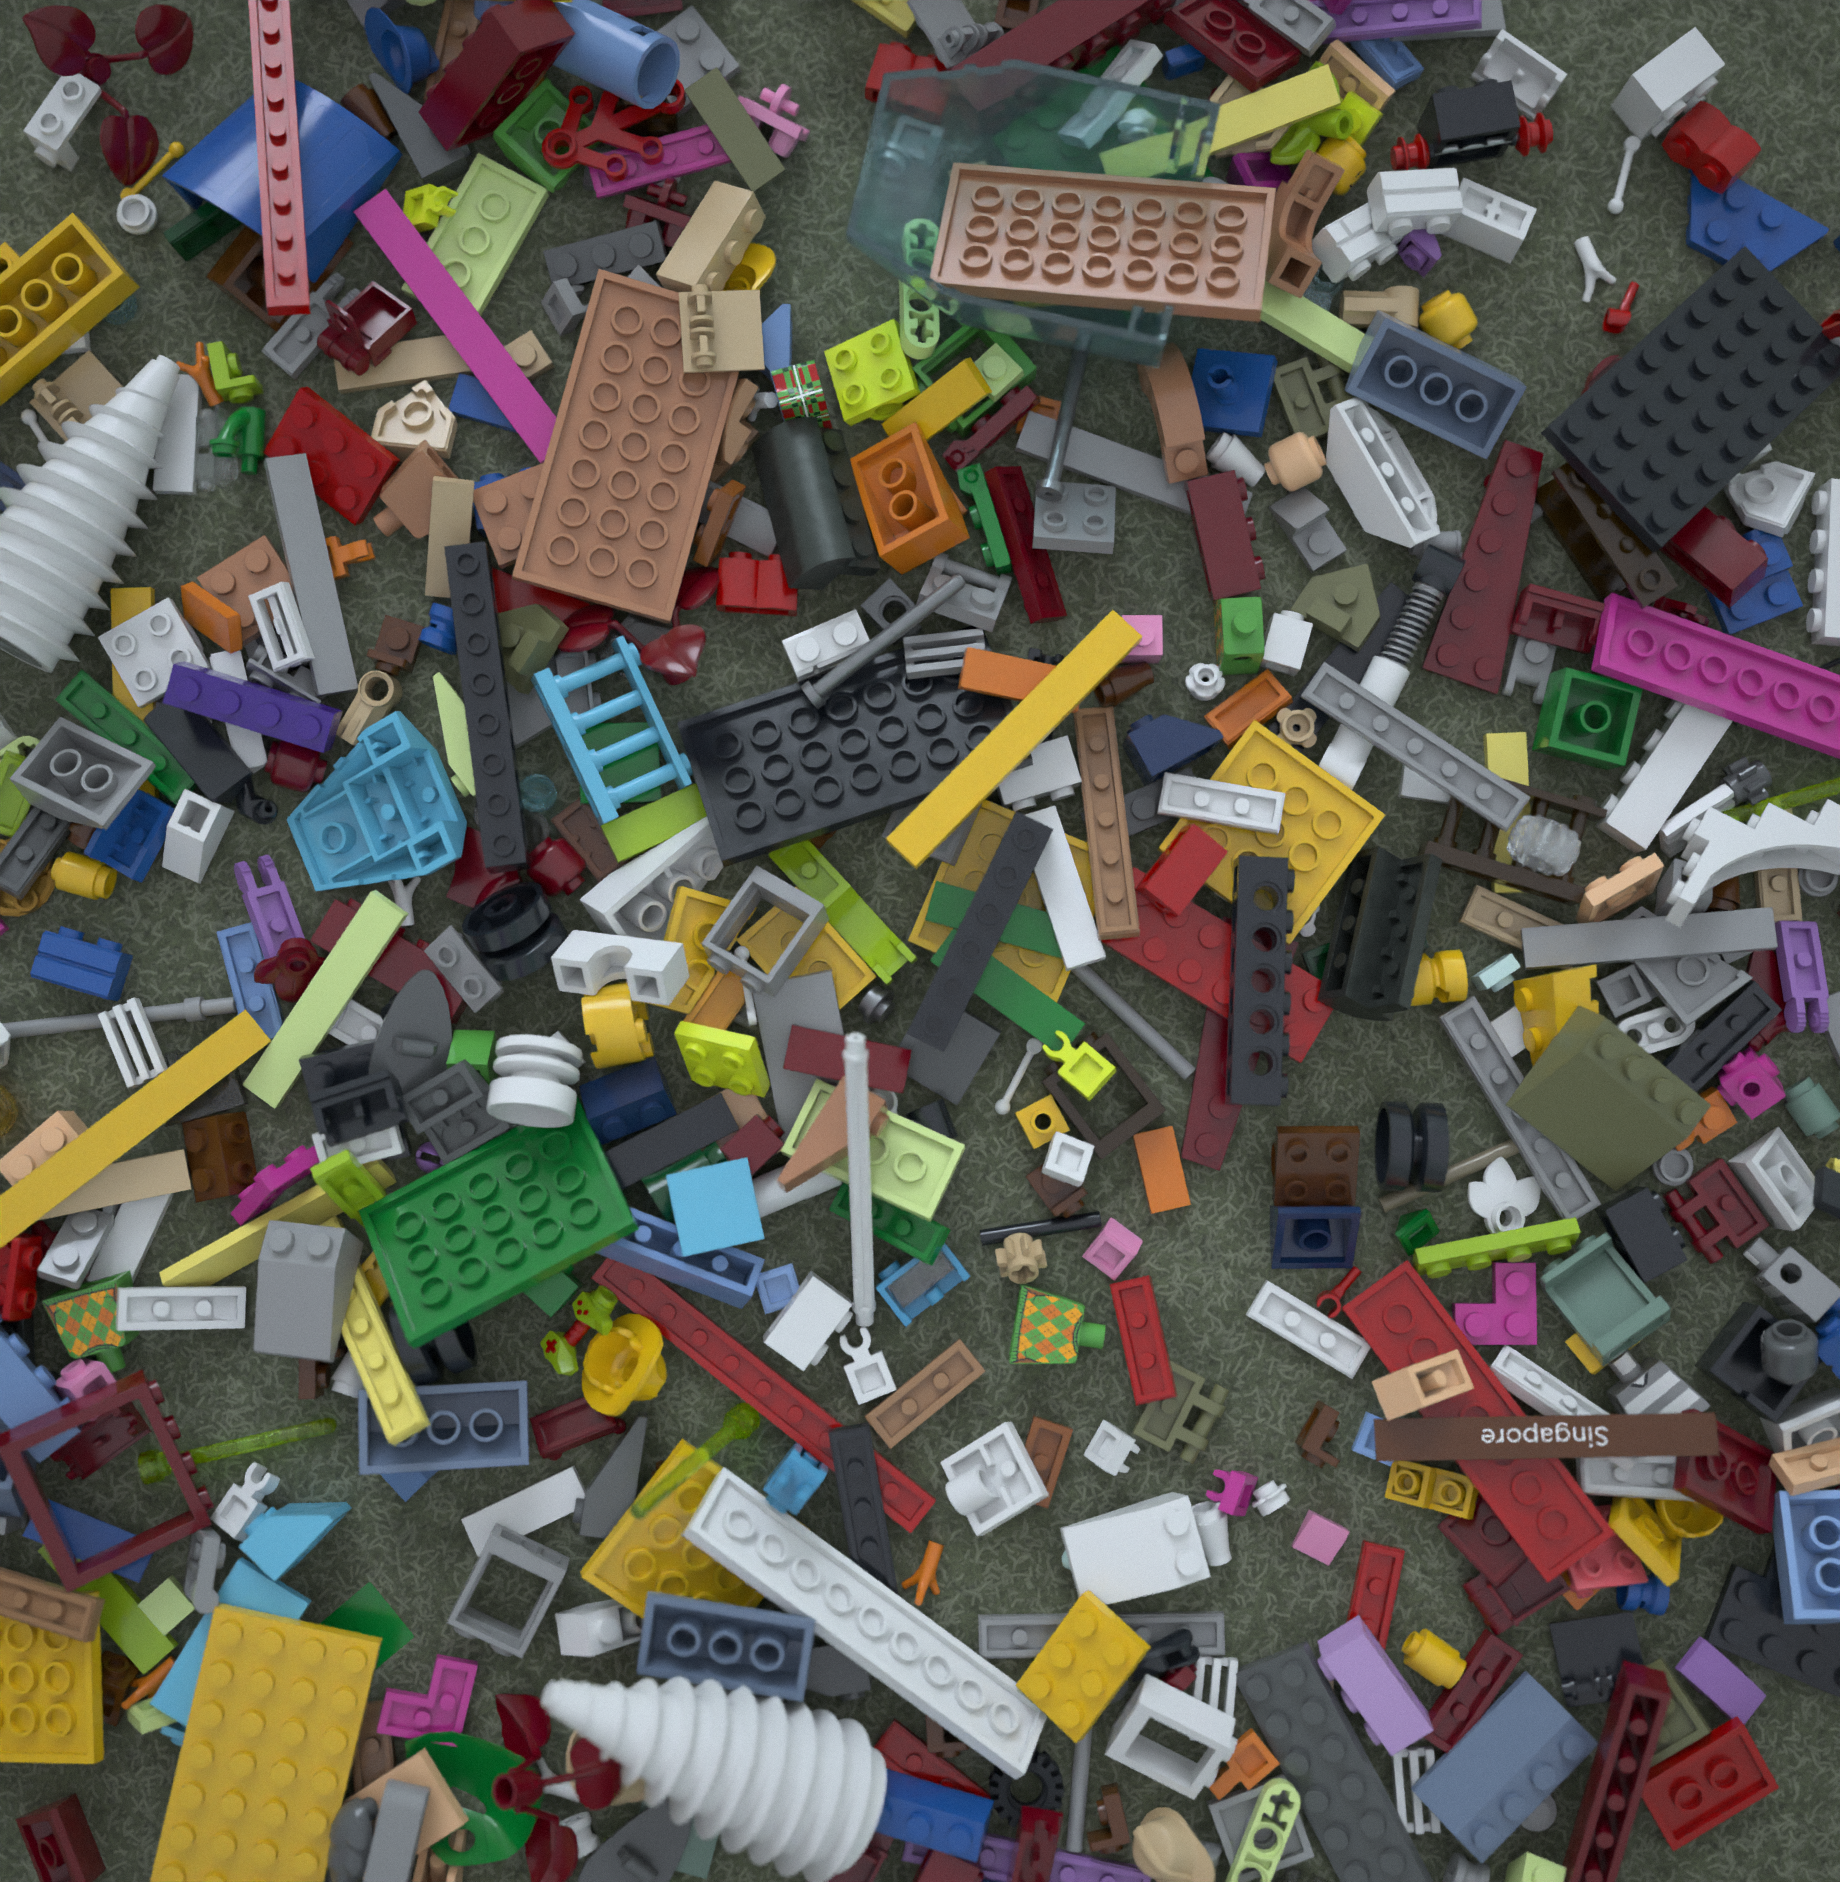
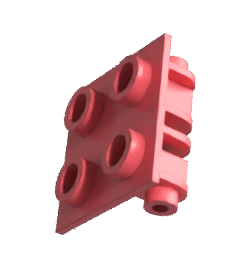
M1611 1505L1595 1506L1609 1524ZM1616 1533L1570 1566L1567 1572L1571 1582L1570 1590L1571 1592H1576L1579 1599L1593 1595L1592 1589L1649 1582L1640 1558Z

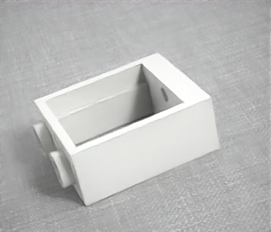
M1146 1674L1113 1723L1105 1755L1194 1800L1203 1786L1209 1788L1213 1784L1218 1773L1219 1763L1222 1760L1228 1762L1237 1744V1739L1232 1737L1236 1719ZM1149 1717L1209 1746L1199 1762L1196 1763L1140 1735L1139 1732Z

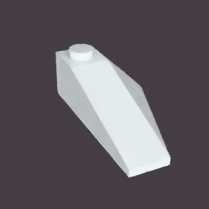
M707 816L610 873L580 899L598 928L604 934L664 940L677 887L684 886L702 891L707 881L715 880L724 867Z

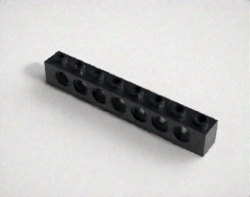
M486 542L444 546L485 868L490 874L531 869L491 555Z

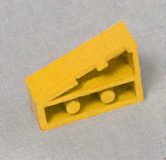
M1596 964L1554 971L1513 981L1515 989L1514 1003L1521 1015L1524 1027L1523 1042L1530 1053L1532 1066L1535 1065L1554 1037L1560 1032L1578 1005L1599 1014L1598 1001H1591L1590 978L1597 977Z

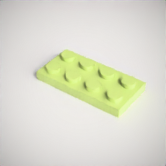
M478 153L456 191L458 196L453 197L448 207L456 210L455 215L452 217L442 215L438 227L433 231L427 245L481 316L548 199L549 192L546 188ZM404 282L401 288L404 294L419 301Z
M816 1079L781 1150L782 1155L789 1158L792 1157L836 1088L835 1086ZM887 1111L886 1115L889 1116V1120L884 1130L877 1138L872 1135L869 1139L871 1195L931 1222L963 1155L965 1145ZM848 1156L825 1169L822 1173L849 1185Z

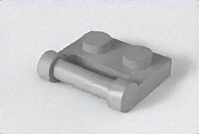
M945 553L936 556L920 591L917 603L953 575L960 574L965 582L970 584L966 583L961 591L934 612L992 632L1013 577L1002 573L999 577L950 560L948 559L949 555Z
M210 1525L191 1534L183 1583V1591L186 1597L192 1600L194 1608L203 1614L211 1613L214 1611L215 1606L218 1607L219 1596L213 1589L216 1569H222L226 1551L225 1543H220L221 1537Z

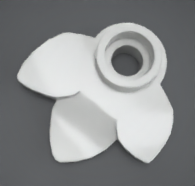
M1498 1157L1486 1167L1483 1182H1469L1467 1196L1472 1210L1484 1218L1487 1230L1493 1234L1523 1228L1525 1216L1533 1213L1538 1206L1541 1187L1534 1176L1516 1180L1507 1161L1503 1157ZM1503 1211L1505 1213L1506 1219L1505 1222L1501 1225L1500 1214Z

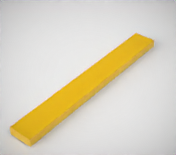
M1112 610L886 838V842L910 865L917 869L1142 641L1143 636Z
M247 1010L242 1011L1 1194L0 1248L271 1042Z

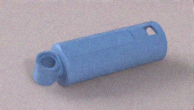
M474 0L473 14L480 20L481 15L491 6L500 4L503 7L512 4L514 1ZM590 0L553 2L576 33L552 64L553 66L643 109L655 108L670 94L677 80L680 67V52L676 42L670 37Z

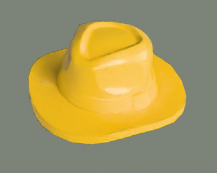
M629 1313L613 1321L612 1328L607 1336L598 1332L591 1339L583 1361L582 1391L585 1400L594 1410L607 1416H619L632 1401H646L657 1397L658 1392L666 1382L667 1369L665 1358L661 1355L663 1338L660 1329L653 1321L642 1315Z

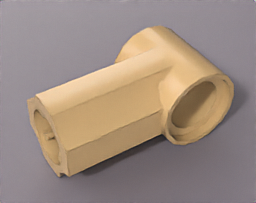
M1393 286L1385 289L1383 292L1343 290L1340 298L1339 318L1354 328L1368 329L1377 310H1380L1418 329L1419 289L1412 286Z
M378 670L364 674L358 684V693L341 720L336 735L355 746L359 742L357 737L364 729L385 718L391 708L400 702L402 687L399 681L393 676ZM385 680L389 688L388 694L384 699L376 701L372 695L373 686L377 682Z

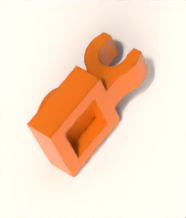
M337 536L325 538L334 581L350 576L348 564L375 559L372 543H367L365 539L342 546L340 538Z
M1711 1086L1699 1094L1711 1106L1688 1138L1675 1147L1678 1152L1691 1145L1695 1138L1698 1142L1705 1144L1738 1123L1717 1088Z
M1250 1728L1237 1739V1744L1231 1758L1226 1762V1766L1218 1769L1216 1778L1209 1789L1218 1800L1223 1798L1240 1781L1249 1791L1280 1763L1253 1729Z

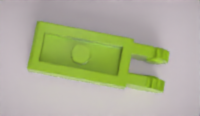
M348 1149L334 1154L310 1168L315 1182L350 1219L354 1218L362 1227H364L359 1210L388 1195L384 1188Z

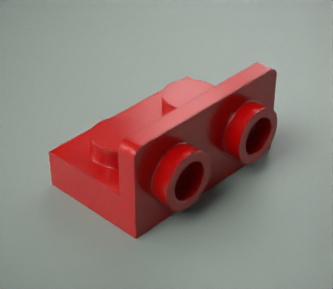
M20 1233L0 1248V1314L2 1315V1320L16 1321L31 1318L32 1310L37 1301V1292L35 1290L37 1269L43 1258L41 1249L42 1236Z

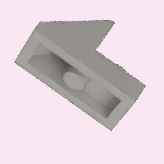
M1305 487L1291 492L1269 506V510L1311 574L1346 552V547L1325 517L1330 509Z

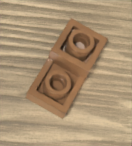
M747 378L737 379L715 459L717 465H732L733 462H738L748 448L746 439L751 430L741 424L739 420H744L753 410L756 403L753 397L759 387Z

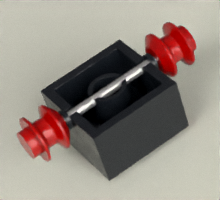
M1487 79L1478 82L1474 87L1459 89L1458 86H1446L1431 95L1417 123L1418 133L1415 134L1413 143L1406 144L1402 136L1398 137L1396 146L1391 147L1390 158L1394 171H1405L1414 167L1417 170L1434 169L1503 157L1509 145L1511 147L1515 146L1523 157L1528 156L1530 147H1536L1540 154H1544L1547 150V145L1553 141V127L1549 119L1545 120L1541 112L1537 113L1534 122L1530 123L1527 122L1523 115L1518 116L1512 80L1498 82L1497 79Z

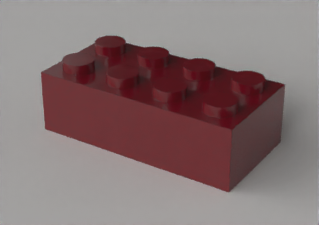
M516 0L512 4L503 7L500 4H496L488 8L480 17L482 23L478 29L467 36L462 42L463 50L458 57L451 60L445 66L444 72L446 74L441 81L427 91L426 96L428 99L418 113L446 151L492 136L494 131L530 95L576 33L552 0Z

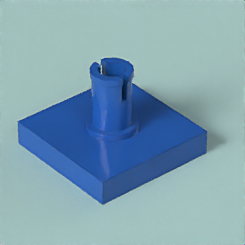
M1197 349L1191 379L1204 431L1262 437L1278 362L1275 355Z

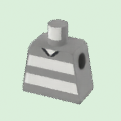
M1758 1237L1743 1252V1255L1759 1269L1751 1279L1793 1320L1803 1324L1816 1322L1840 1297V1288L1790 1246L1779 1249L1776 1252L1761 1237ZM1781 1268L1788 1274L1787 1283L1780 1276Z
M1626 1350L1608 1364L1620 1379L1606 1391L1617 1414L1681 1413L1682 1410L1694 1408L1704 1412L1710 1407L1704 1398L1659 1359L1648 1357L1638 1364L1630 1352Z

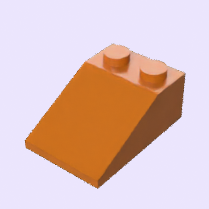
M916 422L850 459L879 557L901 575L970 538L959 505L920 426Z

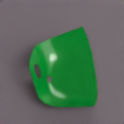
M454 1731L426 1733L405 1741L406 1760L425 1748L449 1788L454 1786L477 1797L486 1806L485 1814L462 1808L469 1820L455 1831L463 1829L470 1831L475 1837V1843L467 1851H454L448 1843V1839L452 1834L450 1833L430 1846L440 1860L450 1866L485 1864L505 1860L524 1846L532 1832L537 1817L527 1813L516 1814L514 1808L506 1810L499 1808L493 1799L492 1787L498 1775L508 1773L509 1768L517 1767L525 1761V1758L500 1745ZM431 1742H452L457 1747ZM531 1766L528 1769H526L532 1770L536 1773V1771ZM544 1792L537 1802L530 1806L540 1809Z

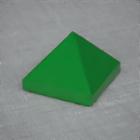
M1425 1208L1401 1215L1395 1235L1405 1253L1410 1256L1414 1254L1415 1249L1425 1245L1440 1230L1431 1213Z

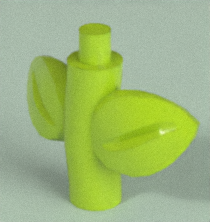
M1315 61L1309 71L1324 66V64ZM1332 74L1338 95L1340 97L1338 82ZM1333 108L1292 124L1271 151V163L1276 165L1300 163L1307 149L1316 152L1320 145V135L1334 139H1347L1353 129L1352 114L1347 110Z

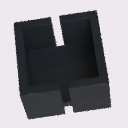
M1743 1302L1694 1366L1723 1389L1732 1391L1730 1394L1756 1415L1776 1423L1808 1379L1797 1384H1784L1770 1377L1763 1370L1761 1363V1337L1766 1329L1779 1320L1760 1305ZM1818 1356L1819 1366L1823 1360Z

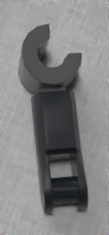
M1179 1629L1158 1641L1148 1644L1151 1648L1129 1676L1132 1681H1139L1146 1674L1152 1676L1168 1669L1195 1663L1200 1657V1651L1197 1646L1191 1643L1193 1640L1191 1631ZM1127 1680L1109 1704L1115 1703L1124 1697L1128 1689Z

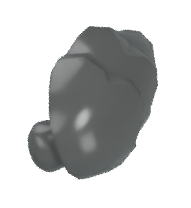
M356 1797L345 1803L332 1822L329 1836L331 1842L327 1857L332 1882H357L359 1878L364 1876L373 1840L371 1821L378 1815V1805L371 1797L364 1798L363 1800Z

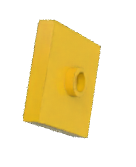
M1613 1496L1609 1526L1668 1587L1679 1579L1682 1538L1673 1535L1660 1523L1657 1512L1644 1498Z

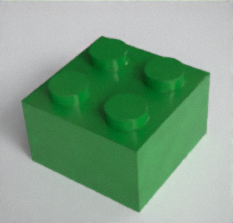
M1567 667L1549 673L1532 751L1604 770L1625 766L1643 689L1628 683Z

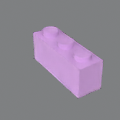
M1359 1615L1318 1640L1321 1657L1317 1661L1321 1670L1329 1681L1336 1679L1343 1690L1340 1693L1344 1702L1353 1714L1359 1711L1366 1720L1363 1723L1364 1728L1376 1746L1382 1743L1390 1755L1393 1756L1434 1731L1427 1709Z

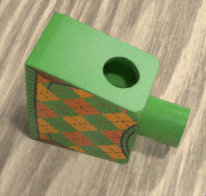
M1261 597L1213 600L1216 665L1219 667V671L1223 672L1222 676L1257 674L1265 650ZM1248 657V659L1236 660L1235 658Z
M130 1270L82 1283L78 1290L70 1287L57 1290L42 1300L44 1308L70 1357L73 1359L95 1354L97 1361L103 1362L110 1373L126 1366L120 1347L139 1335V1330L117 1331L116 1307L117 1287H133Z
M1020 1284L1008 1358L1009 1363H1076L1079 1346L1102 1349L1106 1326L1083 1321L1085 1309L1083 1303L1028 1284Z

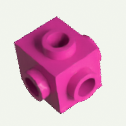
M1750 1046L1742 1052L1739 1051L1717 1072L1721 1083L1717 1087L1720 1094L1731 1106L1738 1103L1752 1120L1786 1097L1782 1083L1776 1076L1780 1073L1777 1066L1765 1053L1759 1057Z

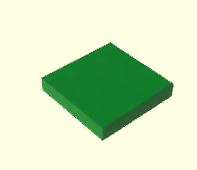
M648 722L599 723L585 729L586 734L581 737L588 750L594 749L598 751L650 727ZM657 742L603 766V771L599 772L605 788L610 785L612 788L618 787L660 768L659 746ZM579 784L580 805H589ZM659 785L620 804L652 803L661 799V786Z

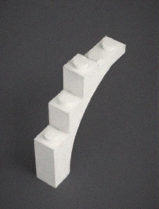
M1827 799L1819 813L1811 810L1804 821L1768 803L1761 816L1752 814L1746 825L1709 806L1701 821L1693 817L1681 838L1688 842L1681 855V858L1688 861L1681 874L1687 876L1688 879L1685 883L1678 879L1666 901L1673 906L1665 920L1681 927L1698 897L1717 884L1744 873L1774 868H1802L1840 875V805Z

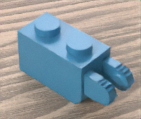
M795 1442L765 1483L763 1490L769 1494L766 1497L767 1502L783 1514L790 1510L793 1514L797 1515L827 1475L829 1467Z

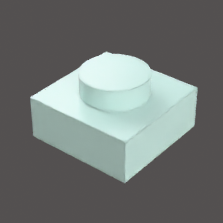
M1511 953L1500 957L1470 977L1478 991L1487 990L1491 987L1495 993L1515 980L1511 973L1521 966Z

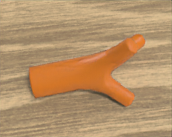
M197 342L196 364L191 366L177 361L176 364L180 367L181 371L188 373L198 383L209 407L223 402L224 399L215 389L209 357L204 352V344Z
M931 1540L928 1542L918 1570L910 1578L902 1582L904 1589L918 1584L914 1601L918 1606L922 1605L928 1587H930L933 1595L940 1593L936 1581V1570L944 1545Z
M171 1655L148 1675L136 1678L131 1687L138 1688L121 1704V1707L127 1710L146 1695H148V1698L154 1697L174 1665L175 1657Z

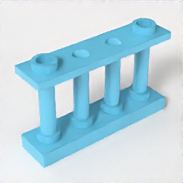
M623 635L616 638L611 644L615 654L562 678L559 674L553 677L550 668L535 673L531 678V682L599 826L619 817L616 809L621 807L620 803L673 779L679 790L692 784L689 777L693 775L690 762L685 753L678 754L638 666L642 665L639 652L632 642L627 644ZM623 669L633 691L579 715L577 712L570 713L564 700L569 697L568 692ZM637 706L641 707L650 728L601 750L587 749L581 737L586 734L585 729ZM657 742L667 763L666 765L618 787L612 788L610 785L605 788L599 772L603 771V766Z

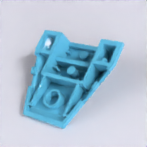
M395 711L364 729L357 737L359 742L346 757H340L333 765L335 770L322 784H317L286 819L315 891H326L430 875L461 858L467 826L466 818L438 751L400 711Z

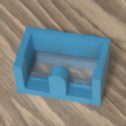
M944 1243L933 1266L915 1257H912L902 1266L897 1260L891 1263L878 1274L882 1281L876 1285V1289L906 1327L912 1322L914 1317L930 1305L932 1306L941 1300L944 1294L962 1280L966 1281L970 1274L948 1245Z

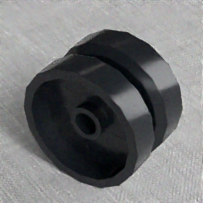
M520 882L489 895L466 915L462 923L463 933L473 949L480 952V961L497 981L518 979L542 968L551 961L552 955L568 937L567 930L559 916L551 912L552 907L541 885L535 882Z
M1381 1102L1376 1121L1374 1156L1375 1174L1380 1190L1403 1191L1411 1180L1417 1192L1438 1193L1442 1191L1446 1180L1449 1159L1448 1118L1442 1103L1421 1102L1416 1106L1412 1114L1406 1102Z
M393 1302L390 1303L389 1314L394 1340L403 1364L417 1386H423L442 1379L444 1367L453 1374L477 1366V1348L469 1320L414 1349L407 1342Z

